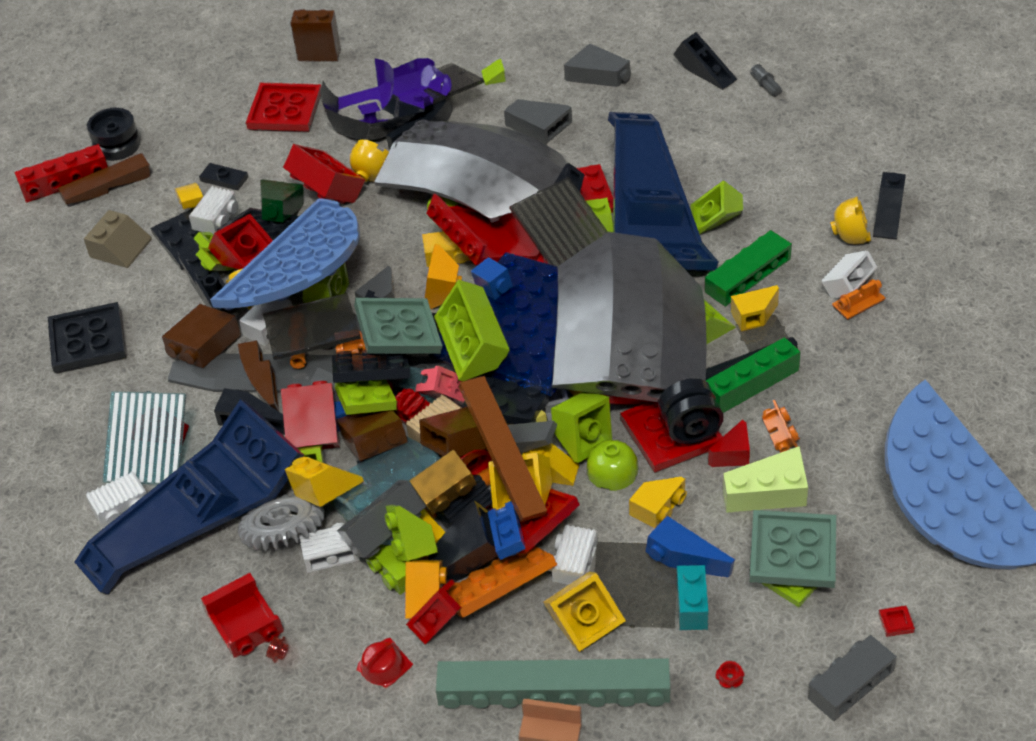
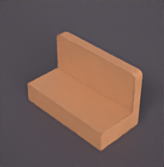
M523 699V719L519 732V741H579L582 727L580 706Z

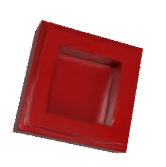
M907 605L879 609L878 614L886 637L914 633L915 627Z

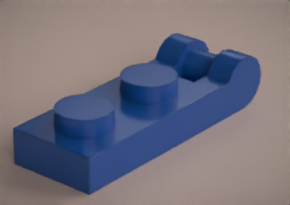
M512 502L505 503V507L498 510L496 508L489 510L488 516L495 550L500 560L508 556H514L526 549L519 517Z

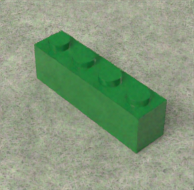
M770 230L763 236L758 237L748 247L743 248L734 257L726 260L716 270L709 272L705 277V293L726 307L731 303V296L747 292L791 259L792 243Z
M784 337L709 378L706 382L711 386L716 401L720 405L722 412L725 413L799 371L801 352Z

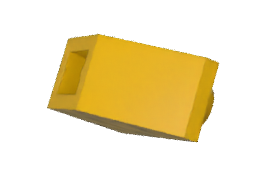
M777 285L731 296V314L741 332L761 328L766 325L778 306L779 287Z
M674 477L644 482L629 499V515L656 528L666 516L671 517L672 509L676 504L681 505L687 495V491H685V478Z

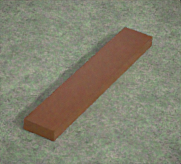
M485 376L460 382L459 389L520 521L524 522L546 515V506Z

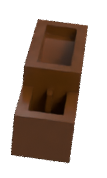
M257 340L238 344L244 370L257 395L263 402L279 411L275 370L270 360L264 361L263 351Z

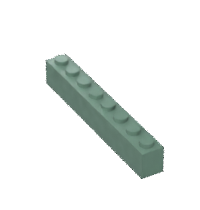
M669 658L438 661L436 696L438 705H443L450 709L457 708L460 705H473L476 708H486L488 705H502L506 708H513L522 704L523 699L568 705L589 704L593 707H601L608 703H618L624 707L632 706L635 703L660 706L664 703H670Z

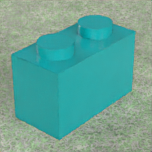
M705 565L677 566L679 630H708L709 611Z

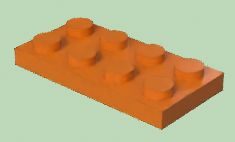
M536 546L525 555L517 553L502 560L500 558L495 559L492 565L485 569L473 571L467 579L461 582H455L454 586L448 591L451 597L462 607L456 614L462 618L468 616L555 567L557 563L554 555Z

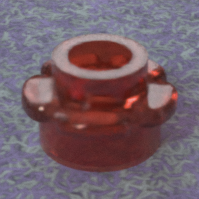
M274 636L269 644L266 657L273 659V663H276L277 659L283 660L289 649V644L285 643V636L282 638Z

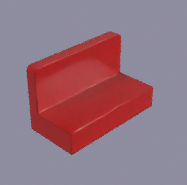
M452 579L441 587L406 623L424 644L428 643L462 608L448 593L455 584Z

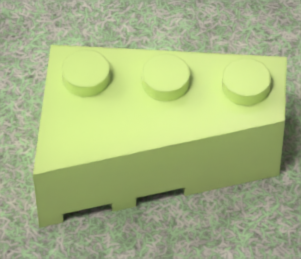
M799 446L723 473V496L726 513L807 505L808 484Z

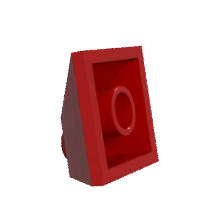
M249 214L215 232L208 249L223 266L243 269L273 240L254 217Z

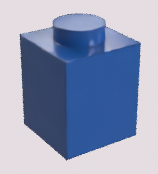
M489 257L471 270L475 285L483 287L486 295L494 300L513 287L508 269Z

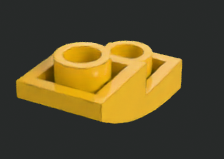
M196 182L174 188L183 209L196 207L203 198Z

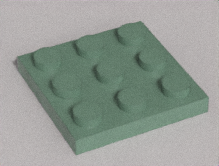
M355 298L354 307L367 354L441 353V340L427 298Z
M753 510L749 582L835 588L836 515Z

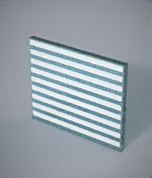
M111 391L102 482L111 483L116 478L120 479L121 476L130 474L132 471L136 474L142 485L159 484L180 467L186 405L185 393Z

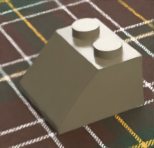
M111 210L105 213L84 238L90 258L128 268L152 240V237L128 215Z

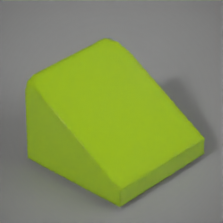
M501 59L496 60L481 71L485 85L505 82V71Z

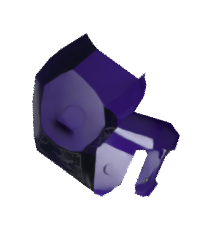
M374 58L378 87L337 97L323 81L320 99L335 131L357 140L380 139L409 122L417 113L423 112L424 107L433 104V98L423 90L430 88L446 96L451 90V79L448 74H443L435 67V62L430 58H417L396 68H392L384 60ZM368 100H379L382 110L392 114L394 118L377 119L376 112L381 110L376 102L358 105L364 120H356L338 113L340 109Z

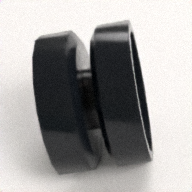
M116 107L103 109L96 112L87 122V131L92 140V146L99 144L106 160H122L138 150L140 137L136 129L134 117L130 111Z
M689 378L678 381L669 386L658 400V410L665 421L667 431L673 441L680 444L702 442L714 435L723 423L724 414L716 401L715 394L709 383L702 379Z

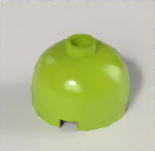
M606 440L597 444L589 453L586 466L589 480L596 487L609 489V491L625 489L633 484L639 469L634 450L619 440Z

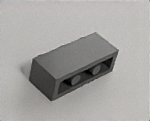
M398 480L337 530L355 556L369 558L380 550L379 545L386 539L388 541L393 539L392 531L388 529L385 522L386 506L398 505L417 517L421 516L420 511L426 505L408 480Z
M870 634L863 641L855 642L850 648L849 653L843 658H836L826 672L822 675L819 673L812 678L809 683L808 699L832 721H836L894 672L897 656Z

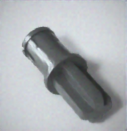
M756 64L751 68L750 74L758 81L760 87L764 86L774 97L782 92V88L774 80L773 74L768 73L762 65Z

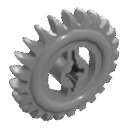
M295 494L291 496L283 495L281 498L276 497L247 512V515L243 516L238 525V535L244 545H247L248 548L254 546L256 550L263 546L264 550L267 551L270 542L273 543L274 548L277 550L279 541H283L285 546L288 547V540L291 538L296 543H299L298 533L308 538L306 528L310 532H316V527L321 526V521L324 520L323 506L319 507L296 497ZM291 511L297 512L298 514L293 515L291 514ZM263 523H269L270 526H265Z

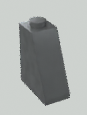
M589 43L564 64L565 80L618 87L623 82H627L631 76L630 61Z
M517 99L504 110L505 126L547 144L572 123V107L569 105Z

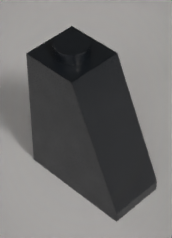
M475 500L468 504L436 543L438 552L428 555L429 560H442V567H447V582L451 579L454 582L458 581L498 556L495 550L488 511Z

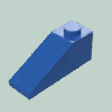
M668 516L648 535L645 552L652 559L660 561L667 567L677 568V566L705 565L707 575L729 578L732 574L734 558Z

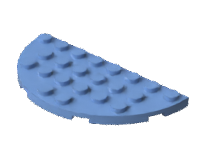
M318 198L210 299L213 308L231 310L275 300L283 301L288 299L290 295L316 284L327 276L333 275L344 262L349 260L359 242L360 228L355 214L348 207H340L336 201Z
M924 380L902 401L890 422L886 436L884 457L886 473L889 474L894 489L892 493L900 509L919 533L935 546L938 544L953 553L955 558L970 564L993 569H1016L1017 567L1036 565V511L930 384Z

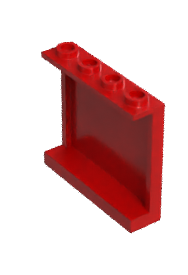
M433 194L426 214L475 265H479L488 257L499 264L535 263L542 254L543 249L519 215L513 216V212L504 214L499 221L491 223L490 218L467 206H448L437 194ZM532 227V229L535 231L537 236L540 238V240L546 247L548 244L546 243L544 238Z

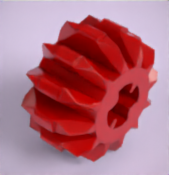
M410 388L403 389L395 396L397 405L396 410L392 411L406 424L407 421L418 415L430 403L419 392H415Z

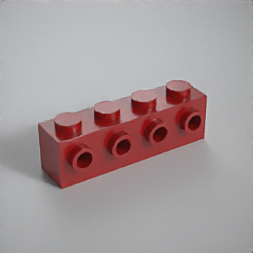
M99 144L73 153H67L52 160H46L40 164L25 167L14 173L27 203L57 193L59 187L108 166Z

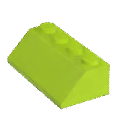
M458 279L434 317L457 377L460 381H465L497 369L507 357L510 349L484 288Z

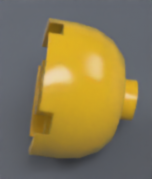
M360 139L351 151L350 166L354 172L366 179L365 182H374L389 151L384 149L382 152L377 149V143Z
M858 196L840 203L834 212L835 221L830 222L834 235L839 234L844 242L853 245L870 242L872 240L871 234L866 229L868 222Z

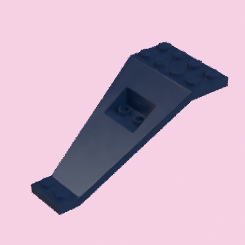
M609 112L608 121L614 127L613 232L657 239L685 270H696L698 272L716 270L719 261L701 240L658 120L652 114Z
M240 399L212 442L89 539L74 563L100 593L109 594L123 572L275 499L288 480L285 469L293 465L292 462L294 460L304 457V454L248 402Z

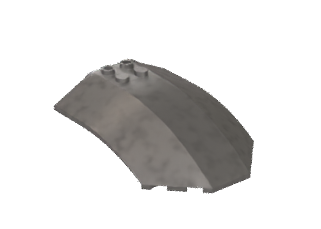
M420 120L393 142L374 183L375 186L437 194L476 210L490 218L492 223L499 221L504 214L513 212V216L518 215L514 210L516 206L522 214L525 213L520 206L522 203L530 212V206L526 201L530 200L536 206L537 204L533 200L534 197L542 204L543 200L539 195L543 194L546 198L547 194L545 192L551 190L567 163L562 154L553 148L511 129L487 124Z
M607 232L557 267L558 303L552 388L658 402L661 394L678 381L689 378L706 381V315L702 287L657 239Z

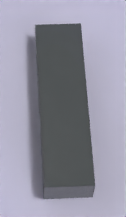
M554 421L508 425L520 453L549 445L557 427Z

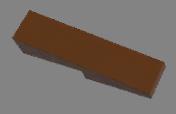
M140 153L58 188V192L65 204L98 198L108 194V188L149 178L150 165L144 155Z

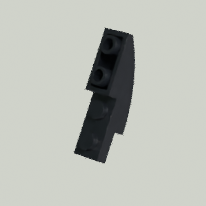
M448 93L446 96L442 95L435 99L433 104L424 107L423 112L417 113L414 119L387 134L386 139L389 151L393 142L402 136L403 132L412 128L417 121H448L453 111L450 94Z
M199 248L179 255L180 263L188 274L190 282L206 306L213 308L210 299L225 286L222 278L217 271H209L201 265V260L195 255L200 250ZM214 308L220 311L225 310L224 308Z

